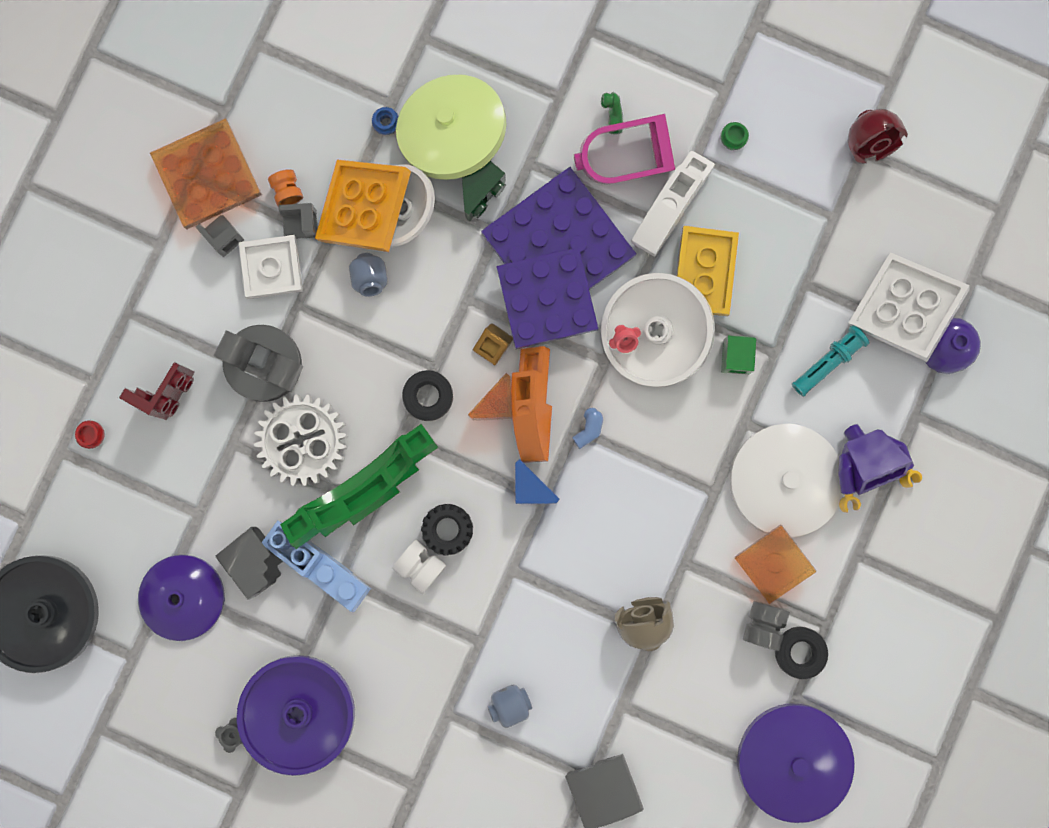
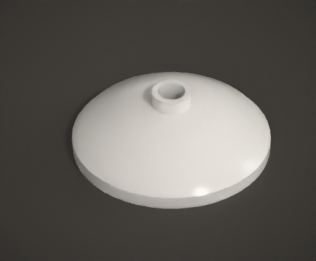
M394 165L408 168L411 174L390 247L406 244L417 237L426 227L433 213L435 195L432 183L426 174L411 165Z

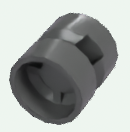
M753 601L749 615L753 621L746 625L743 640L761 647L780 651L783 634L780 632V629L786 627L790 612Z

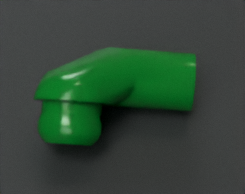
M614 92L611 94L604 93L601 97V106L609 108V125L623 123L620 97ZM623 130L614 131V132H609V133H610V134H621V133L623 132Z

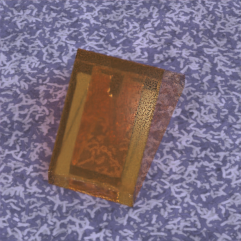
M507 373L468 414L473 421L512 419L511 377Z

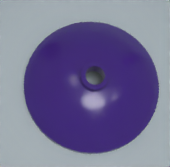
M191 555L171 556L156 563L144 576L138 593V606L146 625L157 635L173 641L191 640L209 631L219 619L225 601L224 587L219 574L209 563ZM173 594H177L180 598L177 605L172 602Z

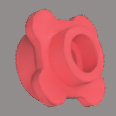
M624 325L617 326L614 330V337L609 340L610 347L613 349L617 348L622 353H629L635 350L638 346V337L641 335L640 329L638 327L628 328Z

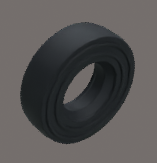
M424 370L415 373L406 381L402 392V399L406 410L413 417L422 421H433L444 416L450 409L453 402V390L449 381L442 374L436 371ZM424 385L434 386L439 393L438 401L429 407L421 405L417 400V392Z
M793 627L783 633L780 651L775 650V656L779 667L786 674L796 679H809L817 676L825 668L828 661V648L825 640L816 631L807 627ZM806 642L810 645L812 657L807 663L798 664L794 662L791 657V649L794 644Z

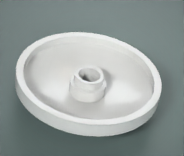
M666 273L641 275L621 286L609 300L601 323L602 344L611 364L627 379L652 387L673 385L692 376L706 361L713 346L715 335L713 313L704 295L688 281ZM619 325H624L628 328L638 327L641 331V335L638 337V346L629 353H622L617 348L613 349L609 345V340L614 337V330Z
M780 424L762 429L749 437L734 456L729 477L733 501L741 515L752 526L762 532L780 537H797L809 534L829 521L842 499L843 494L840 490L838 477L839 457L824 437L809 428L793 424Z

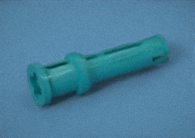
M852 325L848 329L849 332L843 338L831 344L830 351L812 365L795 382L791 383L792 387L802 397L806 396L812 388L841 363H848L855 352L862 346L867 347L870 342L866 335L859 328Z

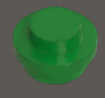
M738 122L727 124L721 132V141L730 150L743 148L749 138L747 128Z

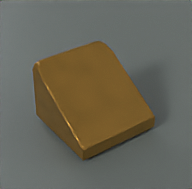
M491 323L483 331L473 351L493 365H496L512 343L513 337Z

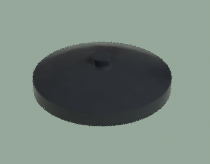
M47 555L24 557L3 567L0 570V662L18 671L42 673L60 668L76 659L89 645L98 623V599L88 577L71 562Z

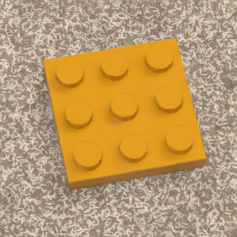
M337 160L315 239L324 243L389 252L411 171L402 166Z

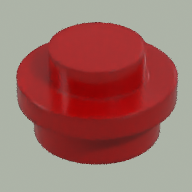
M91 420L79 424L75 431L77 443L81 447L88 449L98 447L103 442L105 436L103 427L98 422Z

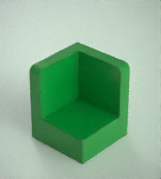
M728 335L723 340L721 373L747 375L755 371L756 338Z

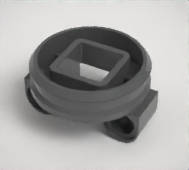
M270 325L249 326L237 334L226 330L214 354V357L223 360V372L232 389L243 397L259 402L273 401L283 397L288 392H292L303 369L301 354L296 343L285 332ZM257 345L277 353L265 379L268 382L244 372Z

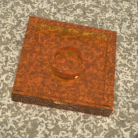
M782 524L735 556L736 561L769 604L816 573L815 567Z

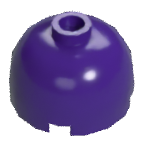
M953 318L929 360L925 363L938 373L952 374L965 370L976 361L980 353L981 341L977 330L964 319Z

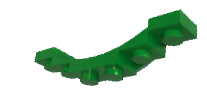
M420 424L409 433L398 437L382 454L361 471L328 493L301 506L294 515L281 523L280 526L290 544L297 549L318 533L327 537L348 521L355 525L399 494L400 491L397 486L419 471L416 463L439 448L424 426Z

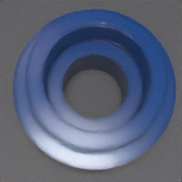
M389 107L377 109L372 116V125L375 131L381 135L394 133L399 117L397 112ZM385 118L391 120L390 124L387 126L381 124L382 120Z

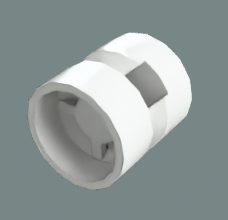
M415 540L397 560L392 569L403 578H411V585L423 594L443 571L446 564L435 555L428 556V549Z

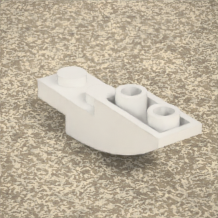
M691 150L663 187L631 243L655 257L683 217L686 208L712 172L715 164Z

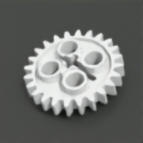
M295 394L293 403L287 397H283L284 406L281 407L274 402V413L264 411L265 415L269 418L267 422L258 421L264 429L263 431L255 432V435L262 437V441L255 443L254 446L262 448L263 451L256 456L257 458L267 459L262 465L263 468L273 467L270 473L271 477L281 473V483H285L290 477L292 486H296L299 479H301L303 486H308L309 478L318 484L320 483V474L325 478L330 477L328 468L338 470L337 465L334 463L335 459L344 460V457L339 454V450L348 448V446L341 444V440L347 438L348 435L340 433L339 430L346 425L343 422L336 423L340 416L338 412L329 414L332 405L327 404L321 408L323 400L317 398L312 404V397L310 395H306L302 402L300 396ZM308 415H314L316 425L312 429H305L304 419ZM287 425L289 435L286 439L280 440L277 436V431L280 426ZM320 430L325 431L321 436L303 441V447L294 444L282 451H278L279 446L298 441L299 434L308 437ZM318 441H323L326 445V451L321 456H316L313 452V447ZM296 451L299 455V462L291 467L287 463V456L290 452Z

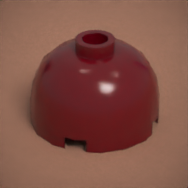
M886 109L866 110L858 116L850 127L848 144L856 162L863 164L867 163L866 158L876 156V161L894 153L903 145L901 139L903 136L907 138L908 133L901 119L895 113Z

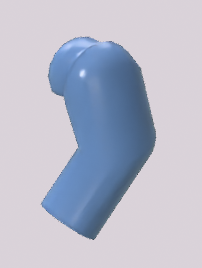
M589 408L585 411V429L572 437L579 449L601 434L603 416L596 408Z

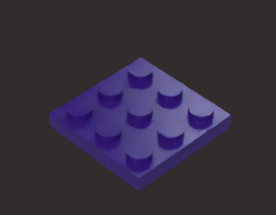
M579 247L496 266L515 349L598 331V324Z

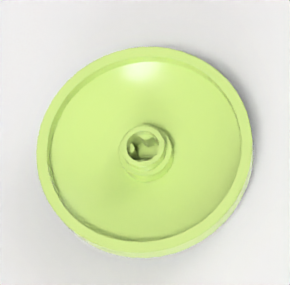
M468 75L439 77L417 89L402 107L396 125L398 146L407 162L421 170L427 177L442 180L461 178L481 169L498 152L506 133V114L499 96L484 81Z

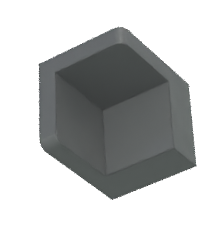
M312 203L278 206L279 212L283 216L284 236L295 235L296 239L313 238L316 236L318 229L317 210Z
M220 215L206 228L200 223L196 226L197 230L222 257H225L236 248L239 242L245 240L223 215Z

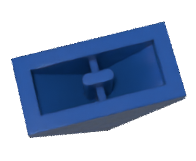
M520 459L515 463V504H556L560 500Z

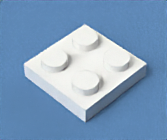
M295 235L239 242L244 292L247 299L303 292Z

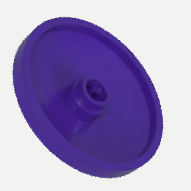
M303 655L279 658L262 667L250 678L244 687L237 707L239 736L251 757L268 770L291 776L309 774L331 763L346 746L353 731L355 721L354 700L345 679L328 663Z
M783 704L766 710L748 726L738 749V772L745 791L762 811L781 821L806 823L828 815L844 800L853 781L855 768L854 754L846 733L830 716L808 705Z

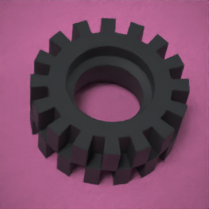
M453 504L435 506L422 521V539L427 544L426 546L433 550L434 553L445 556L457 554L470 543L473 536L471 517L463 508ZM445 518L453 519L458 525V534L450 541L442 540L436 531L437 524Z

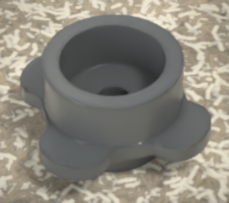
M232 718L229 724L224 727L220 726L215 731V736L219 739L224 751L228 753L234 752L236 747L242 743L238 732L237 718ZM230 733H234L235 737H230Z

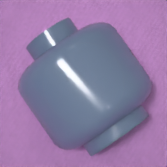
M362 253L350 263L351 285L356 292L367 297L375 296L382 292V289L387 285V273L385 263L380 257L371 253Z
M514 684L494 692L491 696L492 705L487 706L493 722L499 721L504 728H509L528 719L529 710L532 709L525 689H519Z

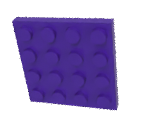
M568 167L481 231V234L504 264L579 247L589 290L636 256V252L571 167Z

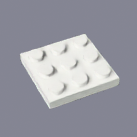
M889 253L848 322L849 327L852 325L856 326L864 334L927 362L966 297L970 285Z

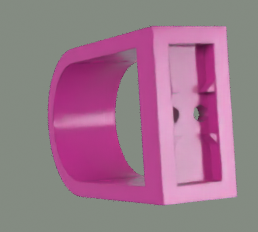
M660 114L596 129L584 139L579 153L574 154L576 170H583L588 178L600 184H612L675 170L666 115ZM649 125L656 163L655 169L613 178L602 177L593 171L588 162V148L596 136Z

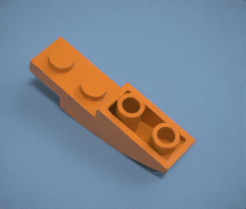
M545 346L521 349L519 372L512 373V418L519 455L524 463L547 462L549 458L552 406L546 404L550 349Z

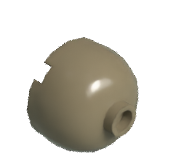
M647 597L632 601L631 604L634 607L626 611L624 606L621 607L615 614V623L621 638L629 646L640 650L654 651L671 636L674 621L671 605L668 601L664 604L662 598Z

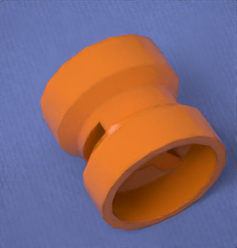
M281 170L268 177L269 185L276 193L274 199L277 206L296 204L303 199L301 189L296 186L297 177L294 170Z

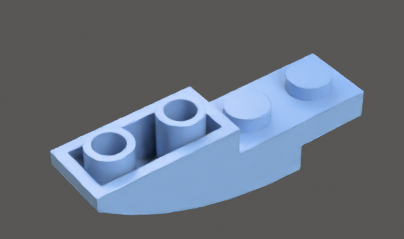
M277 521L262 541V544L301 576L310 579L350 612H355L371 588L354 576L352 571L311 541H307L295 549L280 526L282 522Z

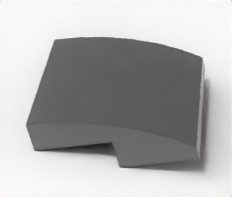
M623 754L599 760L592 766L568 772L565 776L584 828H600L633 816L644 809Z

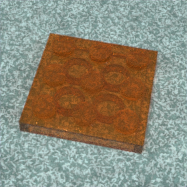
M226 118L150 152L180 221L186 230L262 195Z

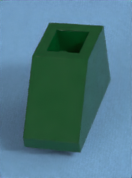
M489 161L476 172L462 177L465 218L469 222L474 217L479 218L487 209L488 205L486 203L492 196L498 197L506 187L505 172L492 161Z

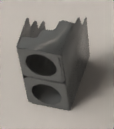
M250 527L216 555L219 563L247 600L259 595L273 585L276 579L281 576L278 565L283 561L262 544L265 535L258 527Z

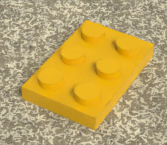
M683 226L676 276L694 285L704 295L713 315L728 317L730 315L739 232Z

